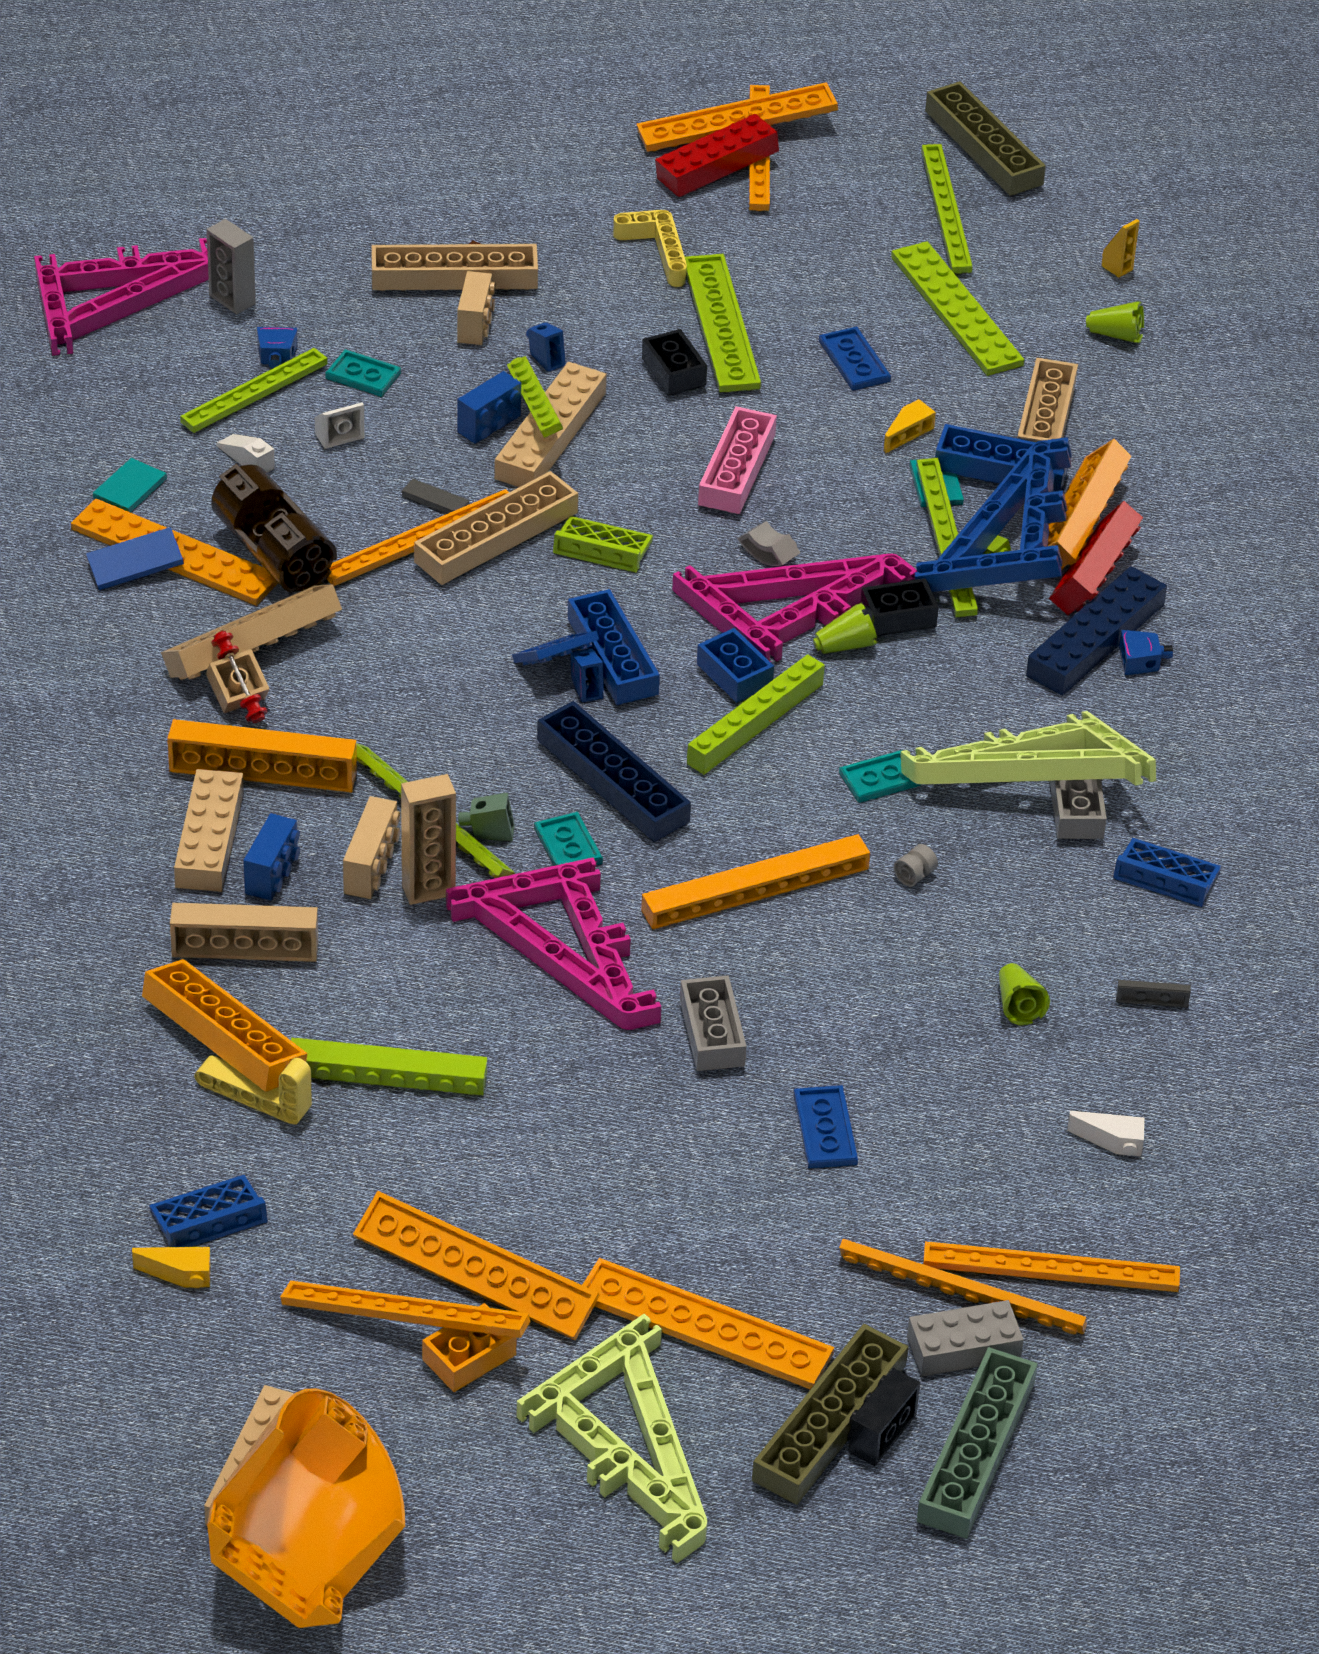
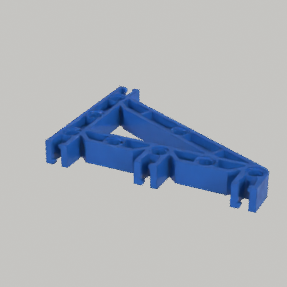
M1068 437L1034 443L938 560L918 562L916 564L917 572H915V579L926 578L931 591L937 592L1060 577L1062 559L1058 545L1048 546V523L1066 521L1065 512L1067 511V504L1063 490L1053 492V470L1071 468L1070 458H1072V452ZM1024 504L1020 550L983 554Z

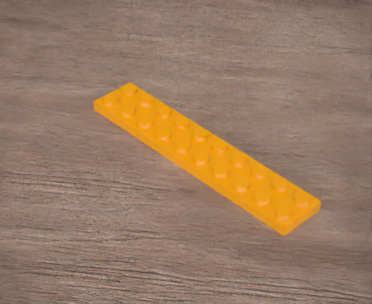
M826 82L637 123V131L646 151H657L667 147L692 143L699 138H703L755 113L772 126L777 123L791 122L800 118H809L814 115L837 111L838 103Z
M99 499L92 501L71 522V530L110 546L167 528ZM172 530L184 564L169 568L168 570L255 606L278 584L264 567Z
M377 1191L353 1233L355 1238L506 1309L529 1313L530 1320L575 1341L600 1297L596 1291L380 1191Z
M601 1258L597 1260L582 1284L599 1293L600 1297L594 1307L631 1321L645 1314L651 1320V1323H649V1328L651 1329L658 1325L664 1334L810 1390L822 1376L834 1355L833 1346Z

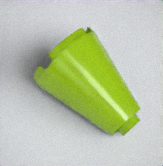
M1136 301L1091 311L1090 315L1086 316V327L1093 333L1140 343L1143 334H1139L1141 328H1144V308L1140 306L1142 302Z
M862 603L856 604L815 633L816 638L813 639L816 650H821L823 654L878 644L874 640L877 638L871 618L869 614L864 616L862 612L863 609H866Z
M1009 963L1003 966L999 971L1002 1009L1008 1020L1017 1025H1029L1033 1023L1032 1020L1038 1017L1041 1019L1045 1016L1050 1006V997L1047 990L1018 964Z

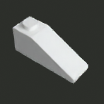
M232 434L217 442L218 448L242 466L257 465L267 473L275 469L274 448L261 438Z
M1070 1111L1067 1131L1115 1154L1128 1156L1142 1155L1144 1142L1143 1117Z

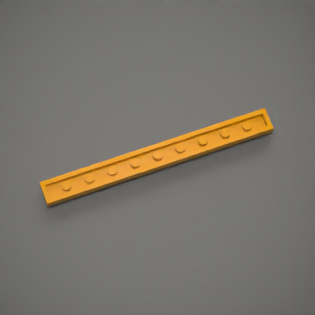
M750 85V99L770 95V85ZM770 156L749 165V210L769 211Z
M504 489L335 561L330 567L332 572L327 580L330 584L336 586L413 553L415 541L509 492Z
M842 1239L839 1247L843 1259L850 1263L857 1264L861 1262L867 1264L870 1269L879 1272L886 1270L892 1272L891 1274L899 1279H906L907 1277L916 1280L917 1284L924 1287L932 1285L949 1295H954L955 1293L963 1295L966 1300L974 1303L981 1301L989 1304L1009 1300L1015 1316L1024 1319L1031 1317L1037 1319L1040 1324L1049 1327L1053 1324L1062 1327V1330L1069 1334H1084L1087 1326L1085 1316L862 1244Z
M925 1241L923 1264L936 1269L1179 1292L1180 1266Z
M291 1280L280 1296L282 1305L516 1338L522 1337L530 1323L529 1313Z

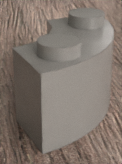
M767 521L755 526L737 538L751 556L769 566H781L800 554L797 544L790 534L783 535L778 533Z

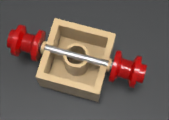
M226 631L218 632L213 636L214 639L211 641L213 647L219 648L220 652L217 654L219 660L209 664L206 676L223 713L246 708L248 714L245 716L246 720L258 723L265 719V715L268 712L266 707H260L259 702L266 699L270 688L252 649L238 653V646H232L231 643L233 639L232 633H226Z

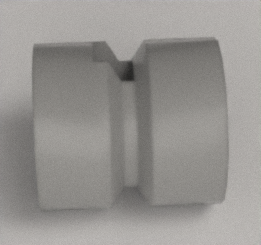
M918 844L907 854L899 858L894 863L893 868L897 878L904 885L912 887L938 867V860L935 853L928 846Z

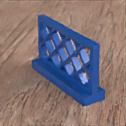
M1132 838L1124 853L1119 855L1116 860L1113 879L1202 907L1207 893L1220 872L1221 866ZM1134 847L1142 849L1144 851L1137 852L1134 849ZM1160 855H1161V856H1164V857H1166V858L1159 859L1157 856H1160ZM1150 857L1151 861H1144L1142 858ZM1182 862H1183V863H1186V864H1188V865H1186V866H1181L1179 863H1182ZM1172 864L1174 868L1167 869L1164 865ZM1201 870H1208L1211 872L1203 873ZM1193 871L1196 873V875L1191 876L1187 874V872Z
M245 1175L149 1205L150 1212L168 1240V1247H193L268 1222L266 1203L262 1197H258ZM239 1185H243L244 1187L241 1192L231 1190L233 1187ZM212 1194L220 1195L218 1199L208 1198ZM226 1196L236 1198L234 1203L224 1201ZM196 1202L194 1207L186 1206L184 1203ZM202 1204L212 1206L210 1210L200 1209ZM165 1209L172 1210L170 1215L159 1213V1211ZM178 1212L188 1213L186 1218L177 1217L176 1215Z

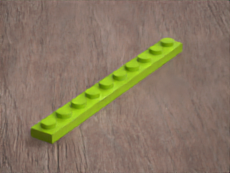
M922 145L921 153L950 269L953 273L958 274L972 273L973 266L942 145Z
M938 458L918 459L916 466L937 548L941 556L956 538L958 532ZM972 587L949 590L955 617L975 616L978 614Z
M357 743V761L364 766L368 765L371 768L369 771L378 778L382 777L385 780L384 784L394 791L397 790L401 798V783L408 781L367 746ZM456 823V841L459 843V849L467 854L471 853L474 856L473 860L480 866H486L490 869L488 873L494 878L515 874L512 869Z

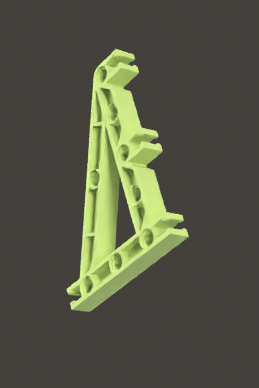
M1088 711L1081 712L1082 720L1077 719L1076 715L1070 714L1067 715V723L1021 732L1017 737L1006 729L999 730V738L994 737L992 732L984 733V741L938 750L934 755H931L922 747L916 748V756L910 755L908 750L900 751L901 772L916 784L1125 778L1136 786L1143 784L1141 776L1147 778L1149 782L1156 781V759Z
M643 1314L517 1400L516 1417L521 1422L527 1420L525 1416L529 1415V1429L533 1433L552 1420L557 1419L556 1430L591 1461L587 1465V1482L591 1486H595L597 1484L596 1480L600 1479V1494L604 1498L623 1484L628 1483L627 1494L664 1527L660 1530L659 1548L667 1552L669 1550L668 1546L671 1544L673 1546L672 1559L679 1563L705 1543L707 1518L648 1355L661 1345L662 1329L655 1325L653 1330L648 1332L651 1320L647 1315ZM621 1372H624V1382L655 1470L580 1403L581 1400Z

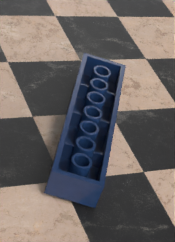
M1130 566L1028 656L1026 676L1063 696L1119 646L1121 630L1136 631L1164 606L1167 585Z
M572 701L538 719L537 740L653 842L690 823L691 802L577 703Z

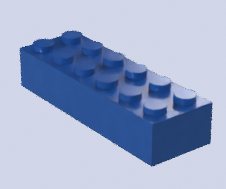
M945 424L936 448L935 458L939 460L941 471L1000 484L1027 450L1036 442ZM1068 468L1053 470V492L1062 490Z
M607 589L568 599L567 619L575 633L597 631L599 640L593 641V646L585 648V650L593 649L602 660L603 682L616 705L659 695L660 674L611 590Z

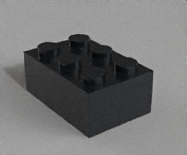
M681 329L642 339V360L668 396L706 386L707 364Z
M926 578L862 588L860 603L866 608L862 612L864 616L869 614L877 636L937 627L939 607Z
M895 1368L887 1376L883 1375L878 1382L876 1390L873 1393L869 1392L863 1406L859 1410H854L849 1419L851 1429L847 1440H849L848 1452L876 1466L917 1415L920 1382Z

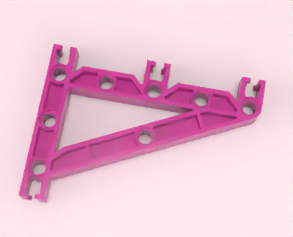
M199 239V252L194 249L149 253L141 259L138 246L134 245L132 246V256L128 257L123 255L125 247H117L118 261L112 258L65 262L59 268L55 254H49L50 265L41 266V261H43L41 255L34 256L35 273L52 356L60 355V349L58 350L57 344L65 343L67 354H73V340L209 280L208 253L205 247L207 239ZM120 286L77 305L68 312L66 310L63 292Z
M892 553L708 576L701 575L689 565L685 567V579L679 571L673 574L672 591L722 633L735 628L765 658L770 661L771 655L777 662L782 659L783 643L814 628L816 619L826 626L851 607L859 604L863 587L916 580L915 572L917 570L903 558ZM807 595L760 621H756L737 605L738 603Z
M594 858L446 889V907L448 911L451 910L453 922L476 918L618 1027L632 1030L661 1023L660 1002H655L657 997L654 989L633 994V985L621 960L622 957L630 956L631 939L629 934L625 935L626 928L624 923L603 927V918L591 892L600 890L601 881L599 869L595 870L596 862ZM561 899L588 961L518 908Z

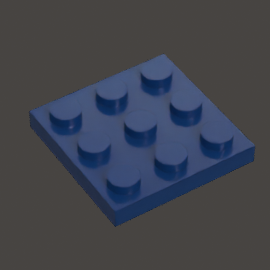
M597 631L570 634L512 654L514 663L523 662V665L544 663L553 660V657L571 654L573 650L593 646L592 642L599 640Z

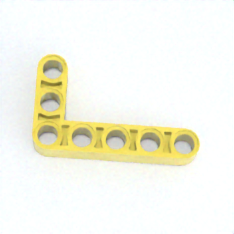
M652 210L616 214L613 226L614 238L617 240L655 238L669 285L674 287L685 285L687 264L671 212L667 210Z
M209 1056L194 1074L197 1083L204 1088L289 1124L299 1123L312 1105L311 1069L308 1063L300 1058H293L279 1075V1087L266 1092L224 1059L217 1056Z

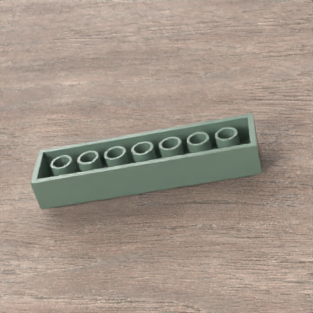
M990 1347L987 1348L919 1501L918 1523L966 1539L968 1538L1033 1389L1038 1363Z

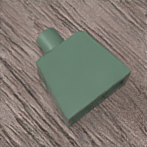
M508 793L474 798L471 802L470 812H459V826H472L474 837L477 839L513 841L515 823Z

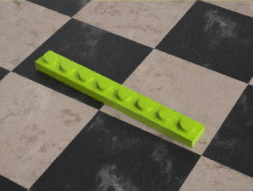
M312 348L181 415L180 423L195 433L327 365L328 358L316 348Z
M526 356L513 359L511 363L507 364V367L512 377L521 382V395L543 437H548L563 430L562 424Z

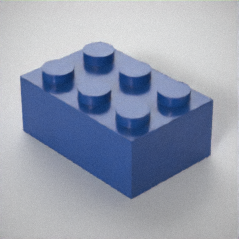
M504 371L457 399V432L474 444L521 416V382Z
M735 628L698 644L697 665L736 703L754 695L774 679V665Z
M272 813L269 814L243 860L245 894L272 901L275 893L280 892L284 877L289 876L293 861H297L300 855V847H298L300 831L297 830V820Z

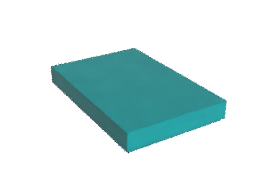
M345 349L325 372V379L382 397L401 374V367Z
M130 458L93 492V499H99L131 513L167 479V473Z
M918 459L910 460L909 466L920 506L927 507L916 466ZM942 471L950 505H963L964 498L957 474Z
M900 751L839 767L840 776L858 803L921 786V784L914 783L901 772Z
M578 811L534 822V829L554 866L588 858H594L596 866L603 864V857Z

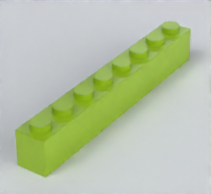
M808 654L688 743L687 765L705 775L821 687L824 680L825 664Z
M291 1038L293 1043L307 1052L306 1063L310 1066L311 1078L484 1095L487 1078V1057Z

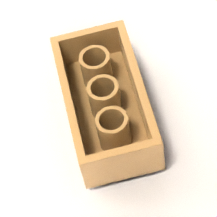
M369 797L343 859L344 894L371 899L374 891L379 890L380 876L386 873L387 859L392 858L393 844L398 842L400 837V828H397L400 820V812L397 811V801Z

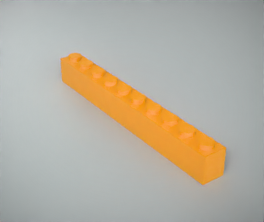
M859 834L644 893L642 894L641 911L652 930L868 870L870 851Z

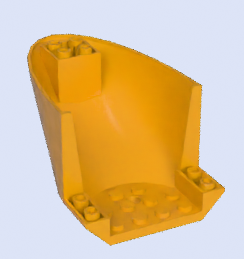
M317 1388L300 1390L294 1393L282 1405L210 1505L207 1527L211 1563L298 1628L338 1624L341 1621L344 1597L405 1527V1506L396 1470L378 1435L354 1407L335 1394Z

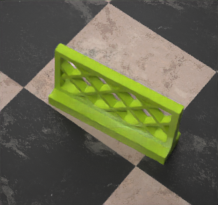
M570 516L561 531L557 530L554 534L553 553L637 573L640 561L653 541V535ZM608 537L607 540H601V539H600V538Z

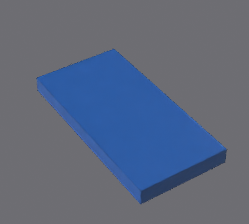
M857 326L819 335L820 344L852 391L891 382V375Z
M171 527L86 553L99 590L184 564Z
M843 1085L794 1089L793 1095L808 1169L858 1165Z

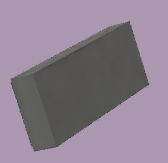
M412 479L402 490V497L446 514L469 505L468 499Z
M1118 980L1116 1002L1188 1008L1191 985Z

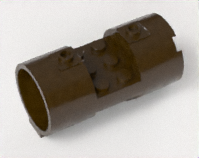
M236 463L219 476L220 482L217 484L211 499L213 512L285 591L289 593L303 591L322 584L332 572L330 567L333 561L337 560L336 547L263 468L251 464L239 467Z

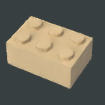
M467 271L457 309V343L482 345L484 337H488L489 325L487 324H491L492 312L490 311L494 312L495 299H492V295L495 293V283L492 282V274Z

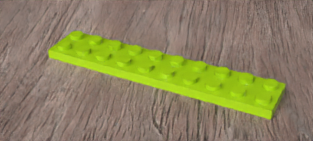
M928 241L891 251V258L987 376L1024 366L1025 359Z
M724 254L686 256V275L719 392L761 389V380Z

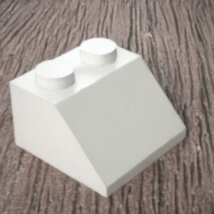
M363 403L328 411L315 417V434L325 449L365 438Z

